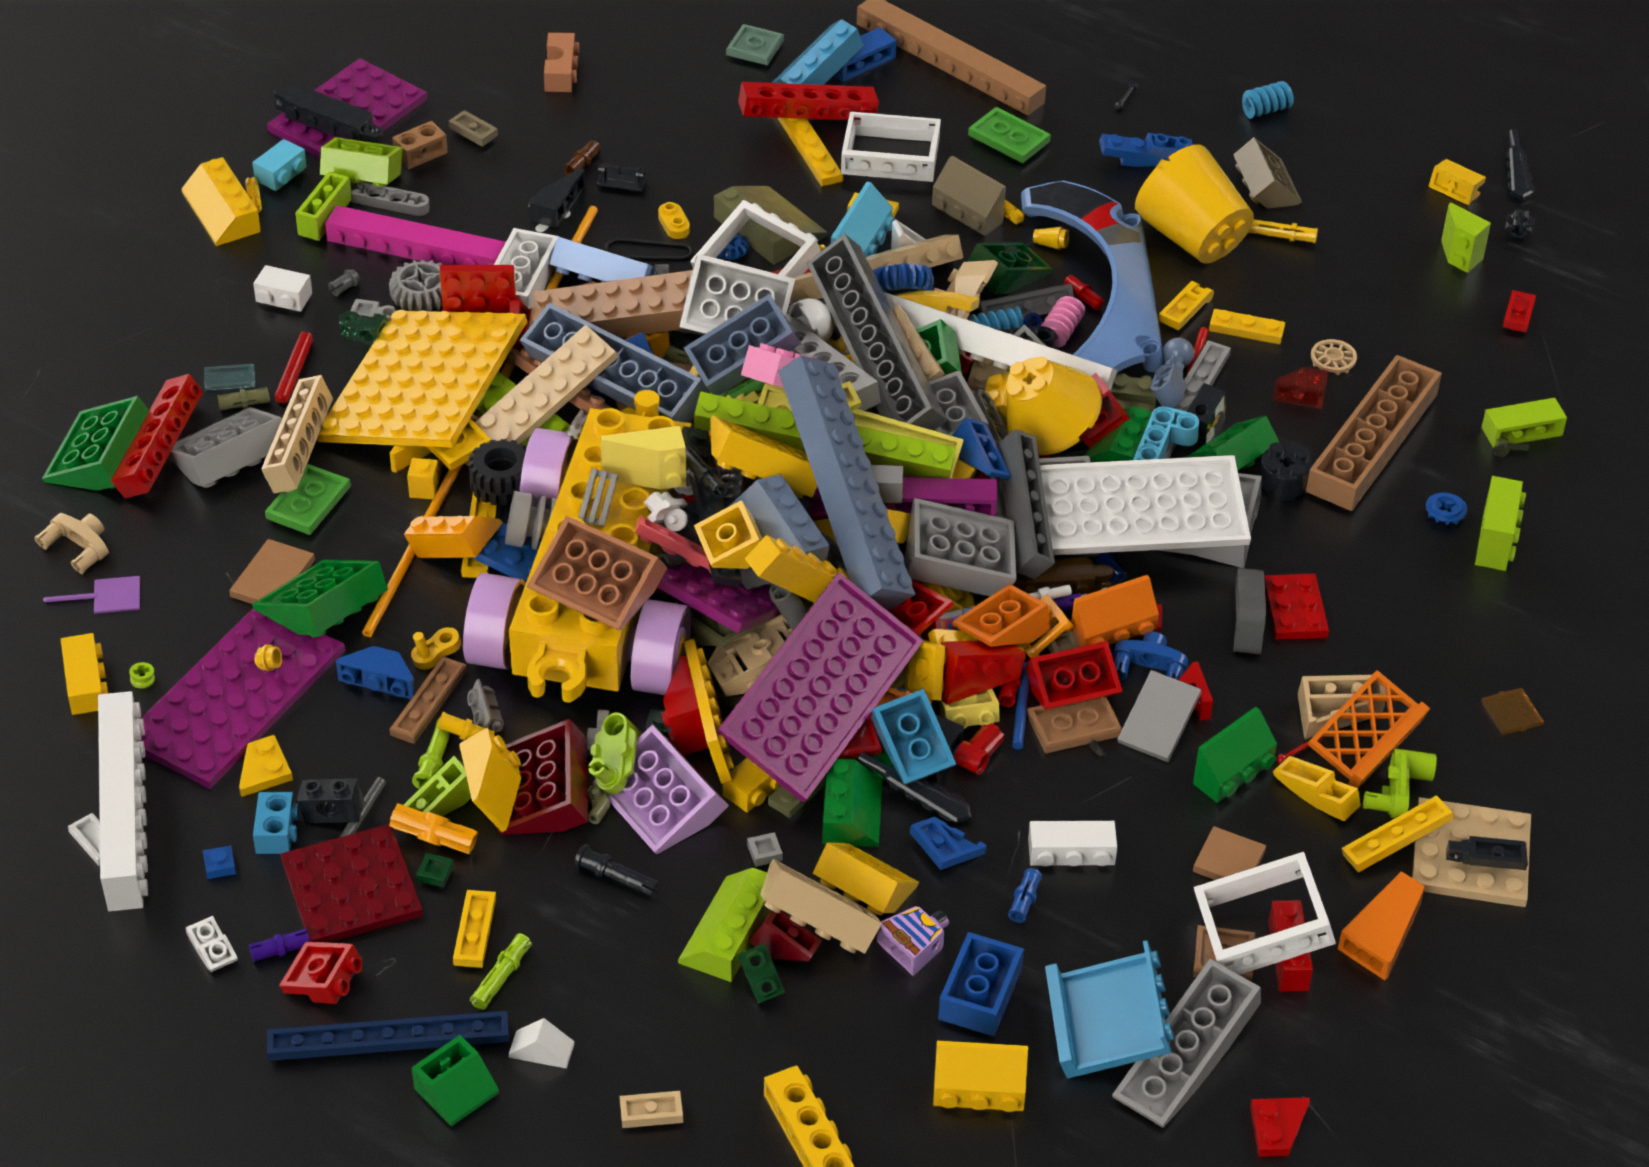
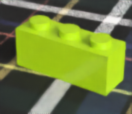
M328 172L295 213L298 235L318 241L326 233L325 222L336 205L346 207L352 200L350 177L333 172Z
M1556 398L1486 409L1482 429L1492 447L1495 448L1563 436L1567 417Z

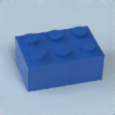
M968 932L940 996L938 1019L995 1036L1022 971L1024 949Z

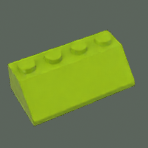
M749 868L726 876L679 957V964L732 982L741 966L737 954L751 948L752 944L748 941L761 922L772 911L764 905L766 901L760 895L767 872Z

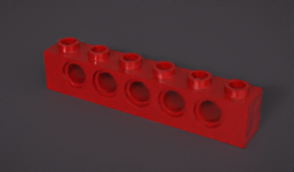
M742 82L738 99L743 117L848 120L850 112L877 114L879 105L874 87ZM854 117V120H861V118Z
M190 374L165 381L110 481L125 499L149 493L203 394V391Z

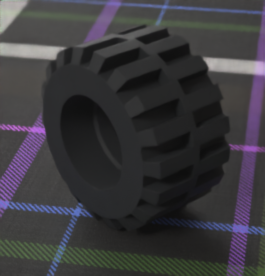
M501 439V441L490 440V443L484 442L480 444V448L476 447L473 450V454L469 456L468 465L470 489L474 492L476 498H481V501L484 503L491 502V505L502 504V506H505L512 502L514 491L520 492L522 467L526 448L523 444H517V441L514 440L506 441V439Z

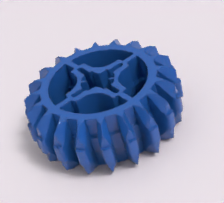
M903 263L886 265L885 267L873 270L882 291L885 293L895 294L907 291L933 290L934 277L932 270L925 265Z

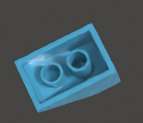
M924 689L872 709L870 716L904 785L956 765Z

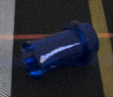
M1031 312L1024 316L1023 325L1039 327L1042 324V319L1039 314Z
M1100 553L1096 557V565L1113 567L1114 574L1110 578L1113 583L1119 584L1125 579L1126 571L1114 561V556L1111 553Z

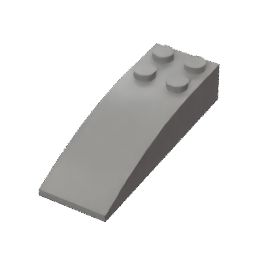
M1210 958L1166 1019V1023L1170 1022L1174 1035V1040L1169 1041L1171 1053L1135 1062L1112 1094V1097L1164 1128L1212 1072L1261 1004V987Z

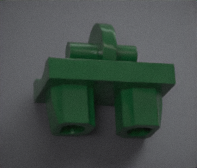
M765 943L737 954L758 1004L785 993Z

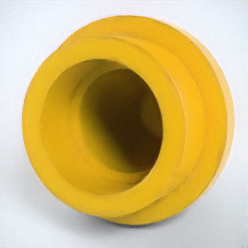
M271 644L258 648L254 658L255 664L258 668L267 672L279 668L282 663L281 650L279 647H273Z

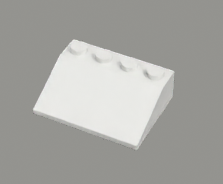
M697 254L679 327L706 334L768 294L773 297L786 318L795 279Z

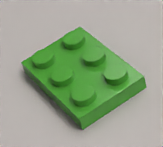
M998 107L987 113L969 127L968 135L1021 163H1024L1048 144L1051 134Z
M307 464L297 489L291 492H281L266 509V519L311 535L351 487L350 479Z

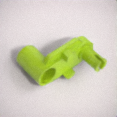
M612 713L605 718L601 731L595 735V742L591 746L590 752L593 759L589 763L591 768H588V770L596 778L598 787L609 795L621 792L626 786L627 778L634 772L637 739L643 734L621 713Z
M1394 748L1390 766L1388 767L1390 786H1382V794L1365 791L1363 809L1386 811L1390 818H1397L1406 813L1409 808V778L1433 781L1436 770V754Z

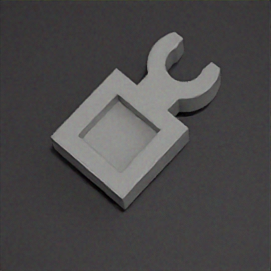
M355 299L349 313L350 322L359 323L358 321L361 317L368 321L367 324L373 325L375 321L385 325L387 321L391 320V315L395 312V308L389 305L380 307L379 302Z

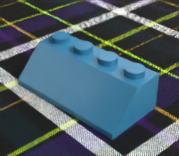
M842 19L833 23L772 83L824 85L864 46L858 29Z

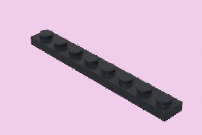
M684 426L681 430L684 442L689 443L705 463L717 471L714 456L711 453L708 431ZM688 468L699 522L726 509L723 497L715 498L706 487L704 488L698 483L697 477ZM709 562L713 583L733 587L740 585L742 581L740 569L712 568Z

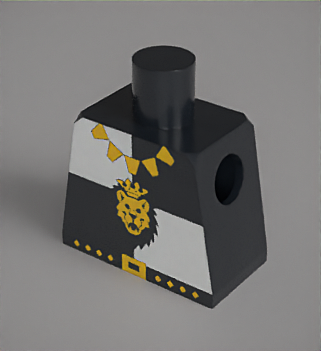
M1203 383L1186 411L1195 414L1199 419L1197 442L1202 444L1209 442L1224 424L1226 392L1206 383Z

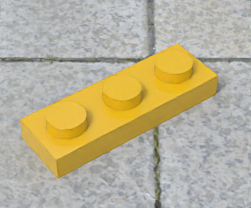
M1214 309L1209 331L1280 345L1285 322Z
M467 890L453 956L454 966L483 968L496 903V892Z

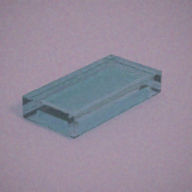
M254 364L204 367L205 390L255 387Z

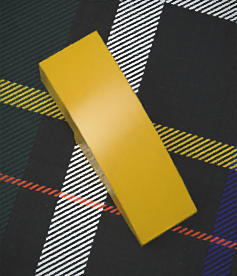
M1289 756L1273 770L1274 776L1300 798L1342 821H1345L1361 806L1358 788L1336 781L1334 771Z

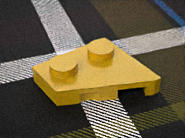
M275 735L247 744L239 785L241 797L293 780L292 772Z

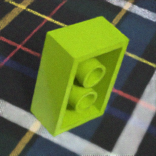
M335 137L321 147L320 175L333 172L350 177V182L352 183L367 181L372 182L374 186L384 187L401 174L402 147Z
M1492 476L1483 513L1475 565L1506 571L1508 561L1513 562L1516 546H1512V543H1518L1521 528L1516 526L1521 525L1523 510H1519V507H1524L1526 493L1521 492L1523 481Z

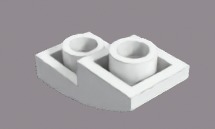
M213 916L186 927V933L210 972L238 960L226 935L222 934Z

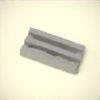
M594 468L591 469L578 518L582 519L585 523L605 527L619 477L618 474H611ZM598 476L600 477V480L593 502L592 510L590 513V517H586L596 478ZM606 479H610L600 520H597L595 518Z

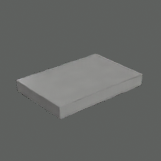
M1151 670L1117 739L1118 743L1169 762L1202 693L1201 689Z

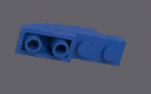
M1148 133L1145 140L1136 137H1122L1115 134H1101L1099 140L1102 155L1119 157L1121 165L1134 167L1157 166L1161 159L1170 161L1168 159L1170 155L1182 148L1193 145L1191 139L1167 136L1161 133Z

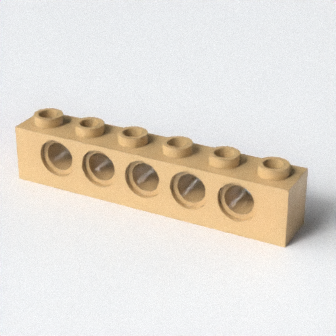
M322 375L298 380L261 468L273 493L291 492L297 489L333 400Z

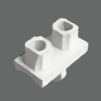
M654 492L644 502L652 512L647 517L652 523H665L666 527L671 531H681L687 525V515L681 509L688 505L684 499H674L668 492H663L661 495L659 492Z

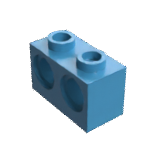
M259 792L253 831L256 854L285 853L291 850V842H296L297 827L294 825V820H299V805L294 804L293 792Z

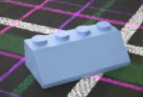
M561 237L557 238L550 265L556 267V272L569 275L570 271L579 274V279L591 282L592 278L601 280V282L652 276L656 274L655 270H657L649 264Z

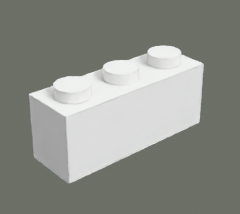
M1030 821L1028 836L1030 866L1115 865L1117 853L1115 821Z

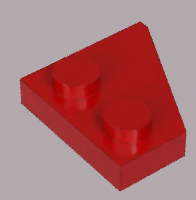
M1309 1098L1251 1100L1250 1108L1259 1157L1289 1156L1305 1113L1308 1111Z

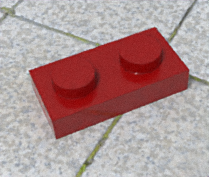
M1512 290L1503 328L1527 333L1536 295Z

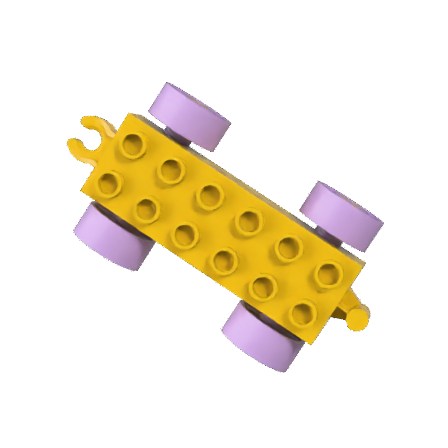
M643 390L636 393L634 396L636 415L622 413L613 408L602 410L590 408L580 438L574 440L573 436L568 437L567 432L536 428L533 431L524 457L520 492L532 494V506L537 507L541 496L546 497V509H549L552 498L557 500L526 583L523 579L481 573L476 579L469 598L464 624L463 651L467 663L506 670L512 668L513 675L527 677L528 688L533 697L543 696L545 680L562 682V699L564 702L569 703L580 697L586 686L619 691L628 661H631V686L633 690L660 695L666 694L680 656L686 655L687 657L684 641L691 639L692 614L689 605L648 598L619 631L527 587L566 515L652 555L658 556L665 552L662 546L654 542L647 543L641 540L639 535L635 533V526L640 515L647 518L652 513L644 504L652 493L659 492L661 495L663 492H668L674 499H679L681 494H678L674 488L659 490L617 481L605 527L585 523L582 519L578 518L591 469L594 468L602 471L600 436L680 426L681 430L684 426L691 427V423L673 421L668 417L659 416L660 397L655 391ZM714 457L718 477H721L720 469L723 467L717 464L718 460ZM598 476L596 478L586 517H590V513L592 510L593 502L600 480V477ZM606 479L595 518L597 520H600L610 484L609 479ZM658 523V524H660V525L666 527L665 523Z

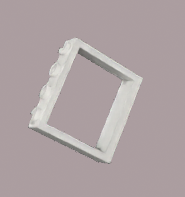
M850 112L842 150L841 174L933 182L940 140L941 119ZM854 117L861 118V120H854ZM855 135L931 142L929 157L853 150Z
M743 200L697 254L716 258L749 219L801 247L778 275L791 278L804 274L809 268L807 262L821 251L817 238L811 233L805 234L794 224L783 222L776 214H769L763 211L756 203L750 204ZM697 254L690 261L692 267L694 266Z
M1304 852L1194 887L1217 963L1238 975L1336 944ZM1302 877L1304 878L1318 917L1317 920L1223 950L1209 907ZM1326 932V935L1320 937L1317 935ZM1230 962H1233V963H1234L1233 965L1225 966V964H1227V963H1230Z

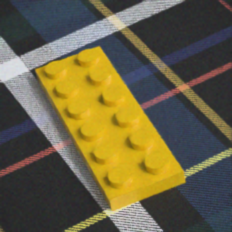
M694 639L684 641V646L705 737L722 784L732 781L729 769L734 768L730 752H727L730 751L728 742L722 735L716 733L723 723L722 718H719L722 715L716 701L718 698L710 668L706 664L707 661L703 648L697 649Z

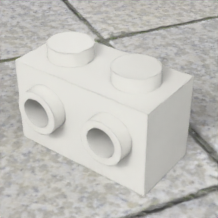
M267 265L264 266L253 283L256 302L300 312L312 295L310 275Z

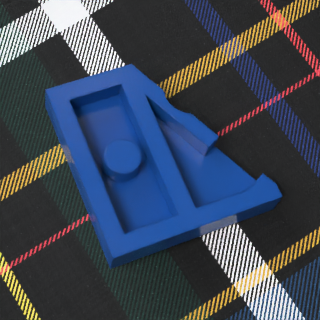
M936 817L912 824L909 832L940 870L984 855L987 848L982 842L975 845L964 839V832L949 827L945 822Z

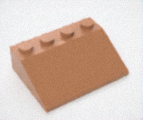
M566 515L527 587L620 631L654 593L667 567L657 556Z

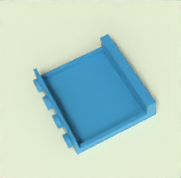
M1143 941L1145 953L1062 974L1057 964L1045 966L1059 1061L1067 1079L1171 1053L1169 1041L1174 1040V1035L1170 1022L1166 1023L1165 1016H1169L1170 1013L1166 999L1161 998V992H1165L1163 978L1161 974L1157 975L1156 970L1161 968L1160 959L1157 951H1151L1148 941Z

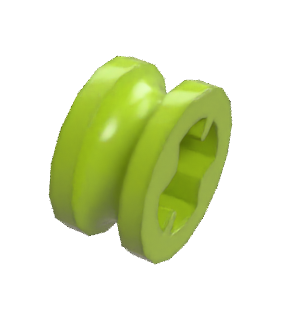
M136 663L130 668V682L134 687L146 688L155 681L154 668L149 663Z

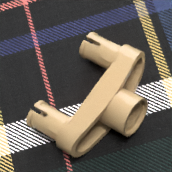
M59 513L39 535L34 537L36 543L45 550L61 536L68 537L85 550L71 561L72 567L77 572L79 571L80 574H83L92 564L98 560L101 561L109 554L105 543L99 537L105 530L104 526L97 517L90 513L81 521L69 515Z

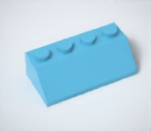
M871 182L865 183L831 237L832 244L842 235L846 234L861 247L865 257L876 254L878 246L882 245L885 241L886 233L892 230V222L895 220L892 217V206Z

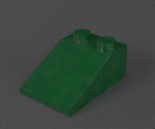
M1024 242L977 243L968 262L988 260L998 262L986 284L987 290L995 295L1011 294L1051 274L1054 270Z

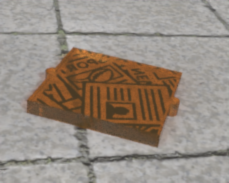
M1522 688L1507 692L1500 691L1499 694L1484 697L1481 700L1502 735L1517 731L1525 732L1526 729L1540 726L1544 723Z

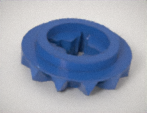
M738 232L717 257L734 260L746 255L749 250V242H747L746 236H740Z
M1437 493L1428 498L1425 510L1428 512V518H1435L1436 523L1442 521L1446 525L1450 522L1458 524L1459 520H1464L1467 505L1460 497L1454 494Z

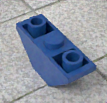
M372 646L340 657L336 661L339 681L366 687L371 690L382 691L398 697L412 699L415 695L414 677L399 652Z

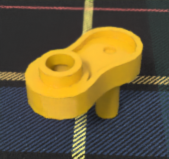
M450 627L442 628L427 641L422 632H416L413 635L416 646L411 652V657L418 669L427 670L433 668L442 656L446 657L460 648L461 638L458 631Z

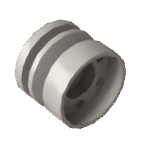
M514 491L507 523L505 544L522 547L526 537H531V547L536 550L539 539L543 538L557 499L552 498L549 509H546V497L541 496L537 507L532 506V494Z

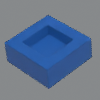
M231 845L203 850L207 879L236 874Z

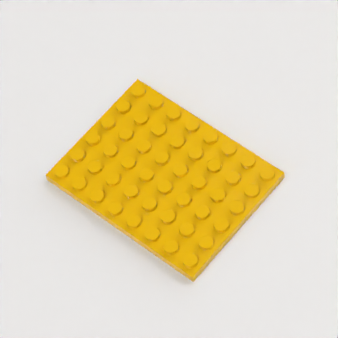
M395 311L391 315V320L387 321L326 416L317 438L318 442L453 448L527 323L525 314Z

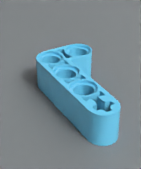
M1161 406L1154 409L1133 460L1164 459L1170 442L1183 446L1195 444L1198 440V417L1195 414L1170 407Z

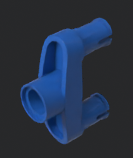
M1157 632L1146 633L1143 641H1119L1116 643L1113 652L1117 674L1121 671L1119 678L1121 681L1127 679L1130 663L1166 670V676L1179 680L1187 670L1189 661L1182 652L1167 647L1166 637Z

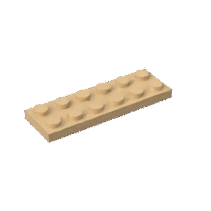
M585 325L474 423L492 440L517 441V444H521L536 428H539L619 356L615 350Z

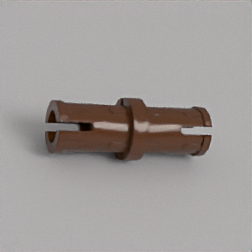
M590 140L583 149L577 150L573 158L564 166V172L568 175L579 168L587 167L591 163L592 158L601 151L599 143L597 141L593 143V140Z

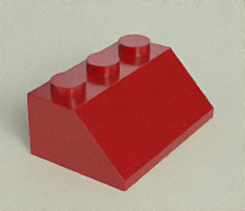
M1108 641L1033 657L1025 666L1031 691L1044 710L1123 692Z

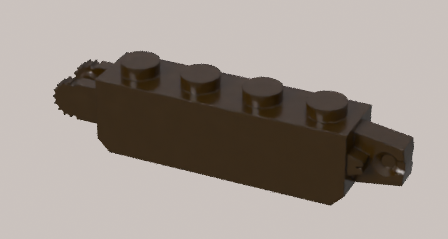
M1087 557L1054 558L1055 564L1036 579L1016 573V581L1013 585L1028 594L1037 592L1038 589L1044 587L1052 589L1065 585H1070L1072 594H1090L1100 591L1105 587H1112L1113 581L1110 578L1114 574V569L1108 565H1092V561ZM969 592V595L987 596V595H982V594H978V593Z

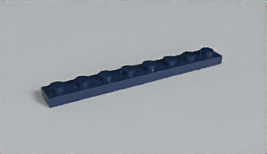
M507 1011L267 1029L268 1061L443 1047L459 1035L470 1045L509 1042Z

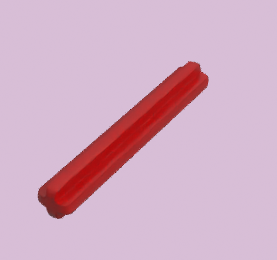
M303 331L299 334L275 393V401L277 403L286 404L289 401L313 342L310 332L306 333Z

